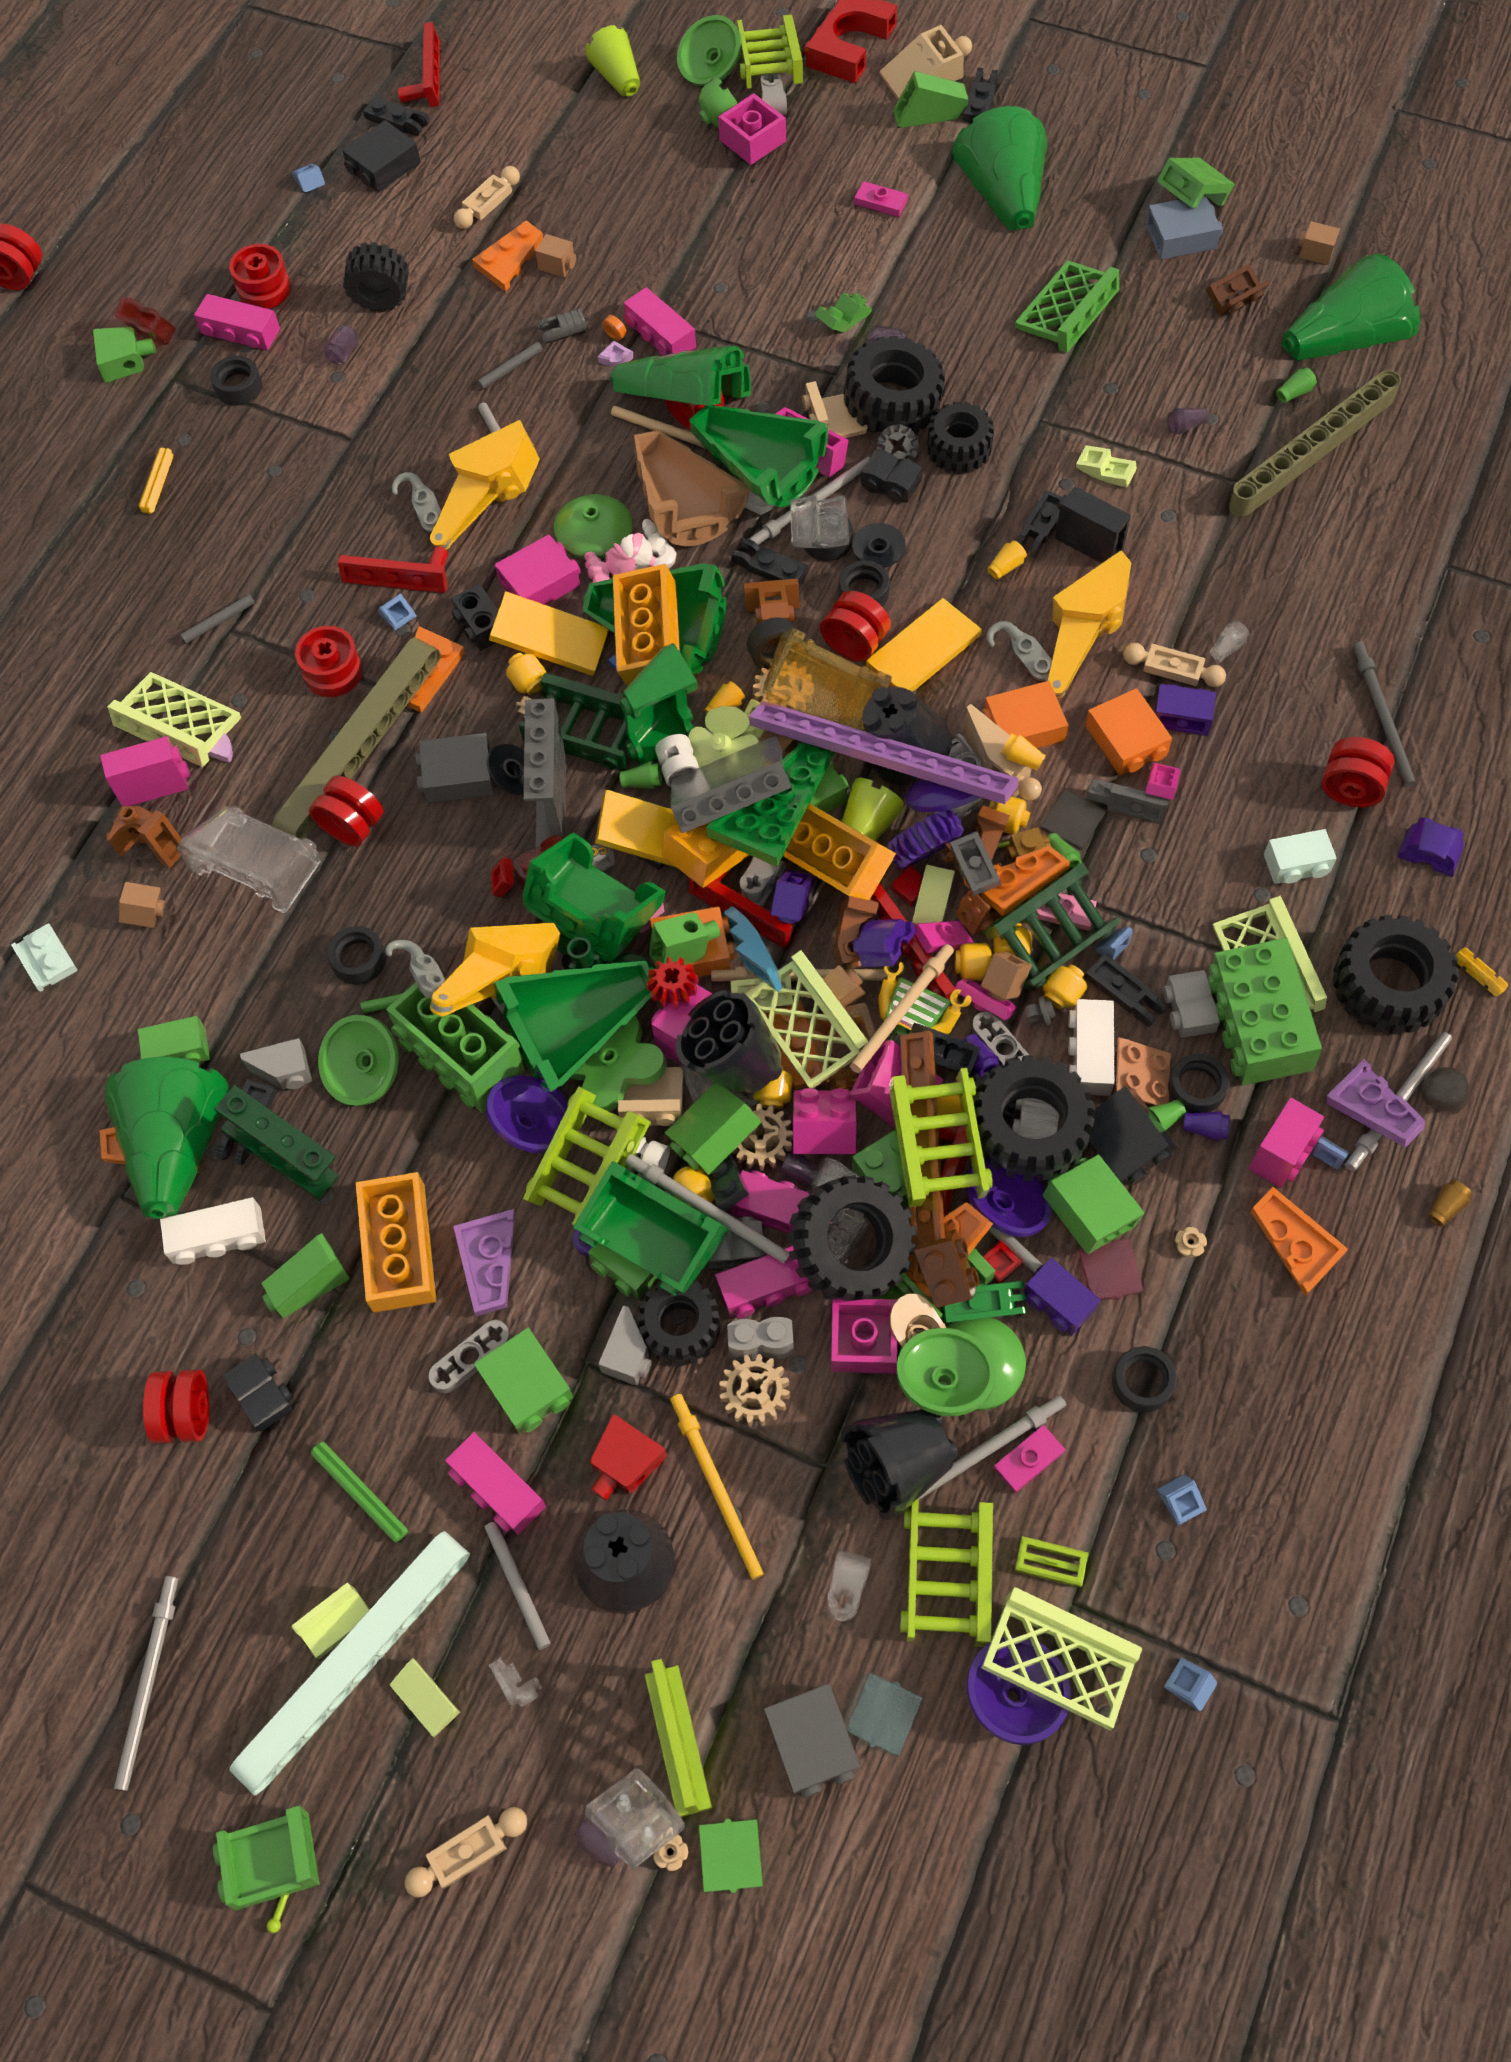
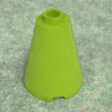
M615 25L604 27L592 35L593 41L591 44L588 45L587 43L585 46L587 60L620 95L633 96L640 87V79L627 33L624 28L617 29Z
M856 778L852 784L842 822L870 839L877 841L903 812L905 808L903 806L904 802L897 794L883 785L878 789L871 786L874 781Z

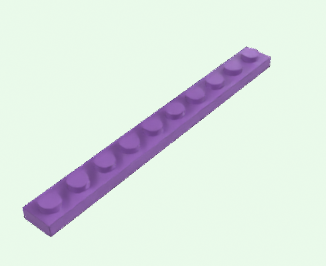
M762 701L748 716L750 726L994 802L1006 804L1018 788L1017 777L892 739L879 738L869 732L770 702Z

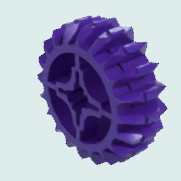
M953 810L939 811L907 828V830L893 838L887 848L896 853L892 862H895L898 868L906 869L945 848L946 843L950 844V842L957 840L962 835L964 829L961 826L960 819L954 814Z

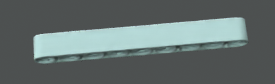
M446 1531L437 1535L241 1752L230 1766L229 1771L253 1795L259 1794L271 1783L464 1566L470 1553Z

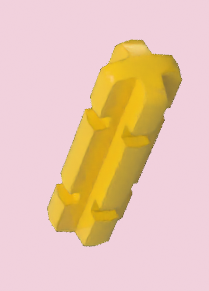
M1462 948L1456 954L1457 964L1461 967L1465 966L1467 968L1465 971L1481 985H1487L1489 987L1487 990L1494 996L1501 995L1508 987V983L1500 976L1498 978L1495 977L1496 973L1478 957L1476 959L1473 958L1475 954L1468 948Z

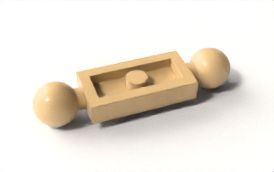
M506 166L501 172V178L491 175L462 202V208L458 209L454 214L455 225L460 229H467L472 225L473 217L479 220L486 217L512 193L511 186H515L520 179L519 171L513 166Z
M1130 643L1123 651L1124 660L1128 664L1137 665L1141 662L1145 663L1143 672L1197 686L1199 678L1204 679L1205 683L1210 687H1219L1226 679V672L1221 666L1203 667L1206 658L1156 644L1151 645L1149 652L1145 651L1144 647L1139 643Z
M518 1807L507 1808L501 1814L499 1823L496 1825L488 1815L426 1854L431 1866L428 1868L415 1867L411 1869L405 1878L406 1891L413 1897H423L431 1891L433 1883L437 1879L441 1887L445 1889L507 1849L502 1840L504 1836L517 1837L525 1831L527 1827L525 1812Z

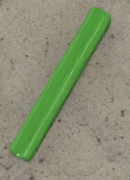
M319 1442L311 1450V1455L394 1542H399L407 1534V1528L325 1442Z

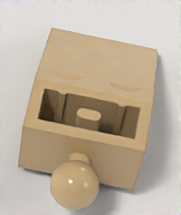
M939 25L917 36L880 70V76L897 100H899L914 71L952 81L963 78L964 56L971 52L972 42L966 36H960L954 42L944 27Z
M969 704L966 708L963 736L969 746L979 756L981 767L1017 777L1018 788L1012 796L1016 797L1020 794L1023 799L1028 801L1037 799L1041 794L1042 787L1037 779L1030 778L1031 768L1005 760L1006 757L1000 754L1010 735L972 704Z

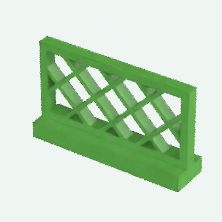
M1067 260L1016 320L1015 329L1057 342L1059 350L1068 353L1119 291V269L1110 267L1106 272ZM1069 271L1079 274L1068 278L1065 276ZM1092 279L1099 280L1097 283L1089 285L1086 282ZM1080 282L1083 284V286L1073 289L1069 287V285ZM1060 287H1065L1066 289L1065 291L1057 293L1052 292L1054 289ZM1086 293L1085 298L1078 300H1074L1073 296ZM1069 298L1070 302L1058 305L1056 303L1057 300ZM1052 302L1053 306L1039 308L1041 304ZM1073 309L1071 314L1064 316L1060 314L1062 311ZM1056 313L1057 316L1056 318L1044 320L1042 317ZM1039 318L1040 321L1032 324L1027 323V320ZM1060 325L1057 332L1047 329L1048 327Z

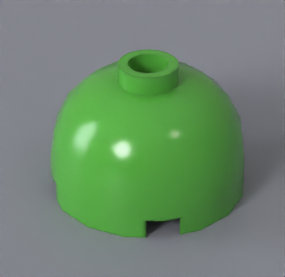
M713 77L701 89L698 101L701 108L699 112L700 118L706 125L711 123L715 128H719L718 116L738 104L728 88L725 90L721 89L719 85L722 81L717 77Z

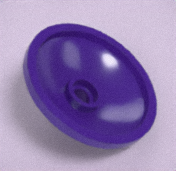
M921 778L912 784L906 794L908 807L919 812L950 810L980 798L979 796Z
M524 1075L507 1077L495 1084L487 1097L486 1115L490 1125L510 1145L528 1152L546 1153L568 1108V1099L557 1088L551 1092L545 1091L540 1084L544 1080L539 1078L535 1079L534 1077Z
M990 1156L984 1158L985 1169L989 1168L992 1174V1187L989 1188L987 1195L981 1199L977 1197L976 1186L966 1187V1193L971 1205L993 1223L991 1227L1002 1233L1017 1237H1028L1040 1232L1046 1226L1051 1216V1206L1042 1196L1046 1188L1040 1179L1034 1176L1033 1181H1023L1024 1175L1015 1174L1014 1178L1005 1175L1006 1169L1003 1167L996 1170L990 1165ZM972 1165L968 1169L967 1174H973Z
M1004 1637L1001 1638L1000 1643L1006 1642ZM1030 1639L1015 1644L1022 1663L1037 1657ZM990 1643L987 1644L972 1661L967 1676L968 1701L979 1723L993 1736L1012 1744H1034L1051 1736L1064 1722L1068 1710L982 1669V1664L990 1646ZM1039 1643L1044 1654L1052 1652L1046 1646ZM1008 1647L996 1651L993 1663L1005 1669L1016 1665ZM1056 1656L1047 1659L1054 1678L1067 1674ZM1040 1662L1025 1667L1030 1681L1036 1684L1048 1681ZM1069 1679L1057 1683L1062 1696L1071 1700ZM1051 1686L1045 1687L1052 1691ZM1009 1690L1016 1692L1018 1696L1017 1701H1012L1008 1697Z

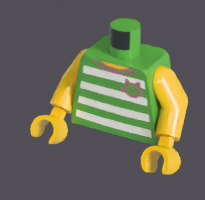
M900 962L896 973L891 972L889 966H884V970L888 975L883 979L878 998L880 1018L883 1021L886 1020L914 984L900 977L899 981L896 980V976L901 974L904 969L902 962ZM924 989L890 1033L892 1035L890 1040H893L900 1046V1035L910 1034L914 1022L947 1035L950 1034L961 1015V1007H967L971 1003V996L967 995L964 1002L960 1004L957 1001V997L961 992L960 989L954 990L951 993L950 1000Z

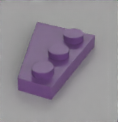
M1365 1059L1327 1095L1328 1105L1405 1148L1424 1129L1425 1120L1401 1096H1396L1388 1087V1082L1382 1076L1378 1077L1371 1070V1065Z
M514 1209L453 1226L476 1316L507 1308L516 1214Z

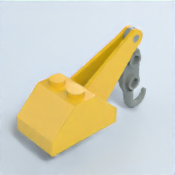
M520 420L449 454L453 466L458 472V476L442 511L434 493L422 483L416 474L405 472L399 474L392 483L394 495L398 494L397 488L403 481L411 482L413 487L412 504L425 531L431 533L430 541L434 547H443L448 550L493 500L499 502L511 500L527 490L540 458Z
M1120 551L1053 597L1052 621L1059 628L1053 660L1033 636L1020 631L1011 622L1000 621L993 624L987 632V642L993 647L995 645L993 640L994 634L1000 630L1007 632L1011 637L1016 657L1031 676L1039 681H1050L1056 697H1063L1096 638L1103 636L1107 632L1111 634L1122 625L1130 578V560Z
M554 923L470 928L463 963L447 980H445L434 959L429 955H425L421 948L412 941H392L387 945L385 951L387 956H392L394 949H403L410 953L409 969L423 995L432 999L430 1010L436 1015L447 1016L488 997L497 1000L494 982L503 980L506 977L551 973L560 932Z

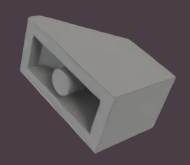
M299 1038L240 1054L241 1060L249 1072L283 1090L287 1088L298 1089L304 1086V1084L312 1082L307 1053Z
M622 1306L598 1365L601 1373L637 1386L641 1377L646 1378L651 1366V1360L648 1359L647 1347L629 1307Z

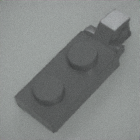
M1094 779L1091 781L1087 796L1089 800L1107 805V810L1160 824L1163 823L1169 799L1146 794L1145 791Z

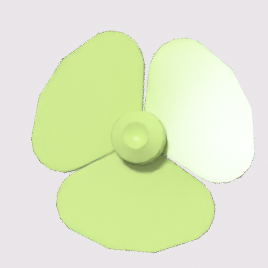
M721 706L707 713L705 725L713 734L703 727H695L689 733V740L699 768L760 742L756 736L751 734L738 737L749 729L750 721L748 714L737 707Z

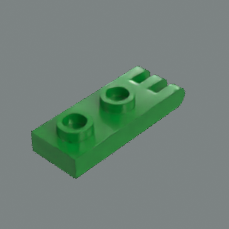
M1017 1281L977 1286L972 1300L941 1307L943 1323L1027 1313V1306L1014 1308V1301L1026 1300L1025 1294L1013 1295L1012 1289L1023 1288L1024 1282Z

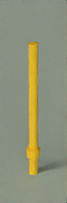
M677 1394L671 1397L670 1401L679 1418V1429L682 1435L687 1436L751 1579H757L764 1575L762 1568L698 1431L701 1427L695 1415H691L682 1394Z

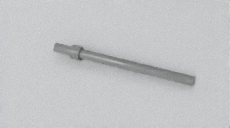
M866 457L778 519L770 520L764 524L762 530L751 536L748 540L755 541L759 545L766 539H772L780 534L783 527L859 476L870 458Z
M1441 1032L1399 1089L1396 1096H1401L1405 1101L1409 1099L1452 1040L1450 1034ZM1370 1129L1367 1134H1363L1356 1142V1149L1346 1161L1345 1167L1355 1172L1365 1157L1371 1156L1378 1146L1377 1141L1382 1134L1373 1129Z
M632 1153L626 1159L625 1165L643 1175L644 1180L664 1188L783 1264L787 1262L790 1257L787 1250L664 1174L665 1170L655 1164L649 1165Z
M1056 1396L1041 1407L1034 1406L1025 1412V1417L954 1461L951 1470L918 1499L920 1500L1029 1429L1034 1428L1036 1430L1047 1423L1046 1419L1067 1406L1062 1396Z
M165 1576L159 1603H155L152 1617L155 1618L114 1789L128 1791L168 1621L173 1619L176 1607L173 1606L179 1580L176 1577Z

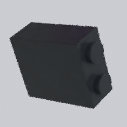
M386 120L342 150L345 158L344 165L351 175L357 176L366 186H370L378 193L421 163L417 143Z
M1076 486L1068 495H1063L1058 504L1060 512L1055 522V527H1057L1056 540L1100 563H1104L1120 551L1123 552L1131 518L1130 514Z
M1124 1086L1095 1108L1093 1115L1095 1120L1089 1141L1122 1184H1138L1147 1177L1146 1171L1154 1165L1157 1167L1161 1166L1172 1158L1171 1152L1177 1149V1146L1135 1089Z

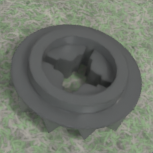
M901 424L889 426L880 434L877 441V450L891 453L893 445L888 439L897 442L904 436L905 439L902 446L907 454L898 450L893 455L898 459L913 461L918 452L917 436L910 428Z

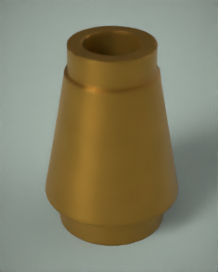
M1451 1179L1449 1183H1444L1427 1217L1436 1225L1444 1227L1446 1223L1471 1203L1472 1191L1455 1179Z

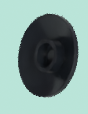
M874 523L861 528L855 534L852 541L853 553L859 561H873L880 564L883 568L897 563L903 557L906 548V542L902 533L895 527L884 523Z
M512 744L497 745L490 751L487 757V769L491 778L504 791L514 795H524V750Z

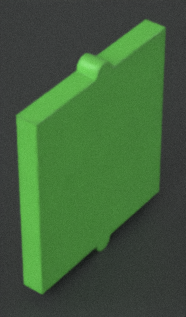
M726 1819L724 1823L699 1825L704 1892L730 1890L731 1893H736L737 1889L763 1886L757 1819L736 1822Z

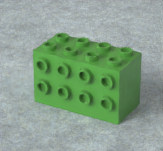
M1288 938L1216 952L1213 963L1209 965L1210 976L1207 978L1211 994L1215 995L1217 1001L1215 1005L1219 1021H1222L1225 1031H1222L1224 1046L1226 1049L1230 1048L1233 1059H1230L1231 1070L1234 1077L1239 1076L1241 1086L1314 1071L1322 1046Z
M415 982L386 1009L393 1023L391 1030L399 1038L397 1043L408 1054L413 1051L419 1057L417 1059L418 1062L427 1071L430 1072L433 1069L440 1075L438 1079L447 1089L452 1090L455 1088L460 1093L459 1097L470 1109L475 1106L480 1112L484 1113L486 1111L487 1097L495 1084L507 1077L519 1076L525 1073L522 1062L524 1058L518 1050L520 1047L519 1043L510 1034H506L500 1029L493 1019L478 1010L474 1004L461 1008L447 1016L434 1014L430 1010L432 999L425 997Z

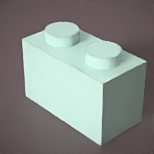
M1326 829L1271 839L1264 852L1274 884L1282 882L1290 884L1302 878L1312 876L1313 878L1324 877L1331 872L1337 859Z

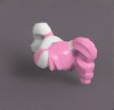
M644 519L642 529L645 537L641 533L630 534L622 539L620 545L614 543V548L605 552L606 562H602L591 551L587 552L584 558L586 559L585 566L588 569V576L590 579H593L592 583L610 579V573L616 575L661 564H666L669 569L675 563L676 552L668 543V539L662 536L656 529L654 522Z

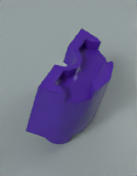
M1419 818L1416 824H1412L1407 829L1397 857L1415 864L1427 862L1433 866L1434 871L1453 877L1463 852L1464 842L1462 838L1464 834L1458 828H1449L1435 823L1430 818Z
M902 919L868 921L864 925L860 937L855 938L853 944L855 954L859 955L861 966H893L901 955V943H909L916 933V929L912 922H905Z

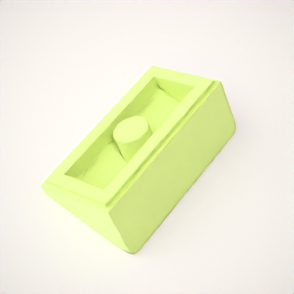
M413 1658L390 1684L392 1689L433 1737L460 1713Z

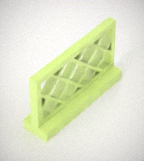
M152 672L121 702L113 700L107 706L113 726L147 742L168 736L172 746H178L182 758L201 767L209 761L208 753L224 733L227 734L241 719L239 712ZM153 683L163 688V690L148 693L146 691ZM181 695L185 698V700L169 703L168 697ZM165 699V704L149 706L148 700ZM145 701L146 707L138 709L130 707L133 703ZM202 705L207 707L206 711L195 713L190 711V707ZM187 708L188 714L171 717L170 711ZM166 711L168 715L167 718L162 719L151 717V714ZM223 715L228 717L225 722L213 724L212 717ZM209 718V725L193 726V721ZM189 722L190 728L179 730L173 727L174 724ZM212 732V736L206 742L195 736Z
M1281 896L1269 899V904L1213 923L1214 932L1223 951L1230 950L1229 946L1234 947V949L1247 946L1241 944L1247 932L1262 937L1260 943L1266 942V939L1273 941L1288 938L1310 1010L1317 1012L1326 1008L1327 996ZM1266 915L1269 925L1265 932L1250 926L1254 918ZM1233 926L1241 929L1242 932L1236 942L1226 938L1222 930Z
M802 950L792 956V962L778 971L781 983L784 977L794 972L798 978L796 990L782 988L777 992L765 982H761L745 994L757 1005L772 1036L808 1087L814 1089L850 1064L868 1043V1040ZM802 985L807 991H801ZM763 992L774 993L771 1007L759 1006L754 998ZM779 994L794 996L792 1010L776 1008ZM800 997L812 998L815 1001L813 1013L797 1011ZM819 1008L823 1012V1014H818ZM764 1012L770 1013L769 1019L766 1017ZM775 1014L790 1016L788 1030L774 1028ZM795 1017L811 1019L808 1033L793 1031ZM816 1019L831 1023L829 1036L814 1034ZM835 1031L839 1034L841 1038L834 1037ZM780 1035L786 1036L785 1042ZM791 1037L807 1039L804 1053L791 1052L789 1049ZM812 1040L828 1042L825 1056L809 1054ZM833 1043L846 1044L851 1051L841 1059L830 1057ZM796 1058L803 1059L802 1066ZM808 1060L824 1062L822 1072L811 1079L806 1073Z
M1014 1587L1005 1599L1002 1614L981 1668L1111 1731L1114 1728L1134 1664L1139 1660L1142 1647ZM1009 1616L1021 1620L1027 1634L1012 1639L1006 1626ZM1043 1633L1054 1636L1059 1649L1044 1654L1036 1636ZM1003 1635L1006 1642L1000 1643ZM1030 1639L1037 1657L1022 1663L1015 1644ZM1006 1647L1009 1648L1016 1664L1007 1669L992 1662L996 1651ZM1076 1648L1085 1651L1091 1665L1076 1670L1068 1651ZM1062 1654L1070 1673L1054 1678L1047 1659ZM1040 1662L1048 1681L1036 1684L1030 1681L1025 1667ZM1109 1663L1123 1669L1120 1681L1108 1685L1101 1670V1666ZM1094 1669L1102 1688L1087 1694L1079 1675ZM1072 1678L1080 1697L1072 1700L1063 1697L1057 1683ZM1051 1686L1052 1691L1045 1687ZM1117 1688L1115 1696H1113L1111 1690ZM1105 1694L1110 1705L1107 1717L1094 1711L1090 1698Z

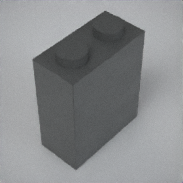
M487 733L419 741L420 752H417L415 756L417 768L421 769L422 776H417L419 793H424L427 803L494 795L493 779L487 769V757L491 751Z
M830 1683L764 1709L794 1795L801 1793L803 1799L822 1792V1784L834 1780L837 1786L856 1778L854 1772L860 1770V1765Z

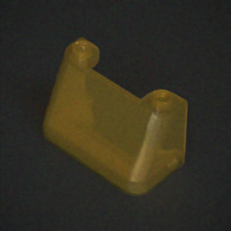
M795 628L784 631L778 642L762 691L767 695L765 700L780 706L783 703L799 712L864 731L862 717L867 702L872 698V694L877 688H888L892 676L882 671L876 674L869 671V668L866 666H857L815 645V641L811 639L803 641L805 633Z

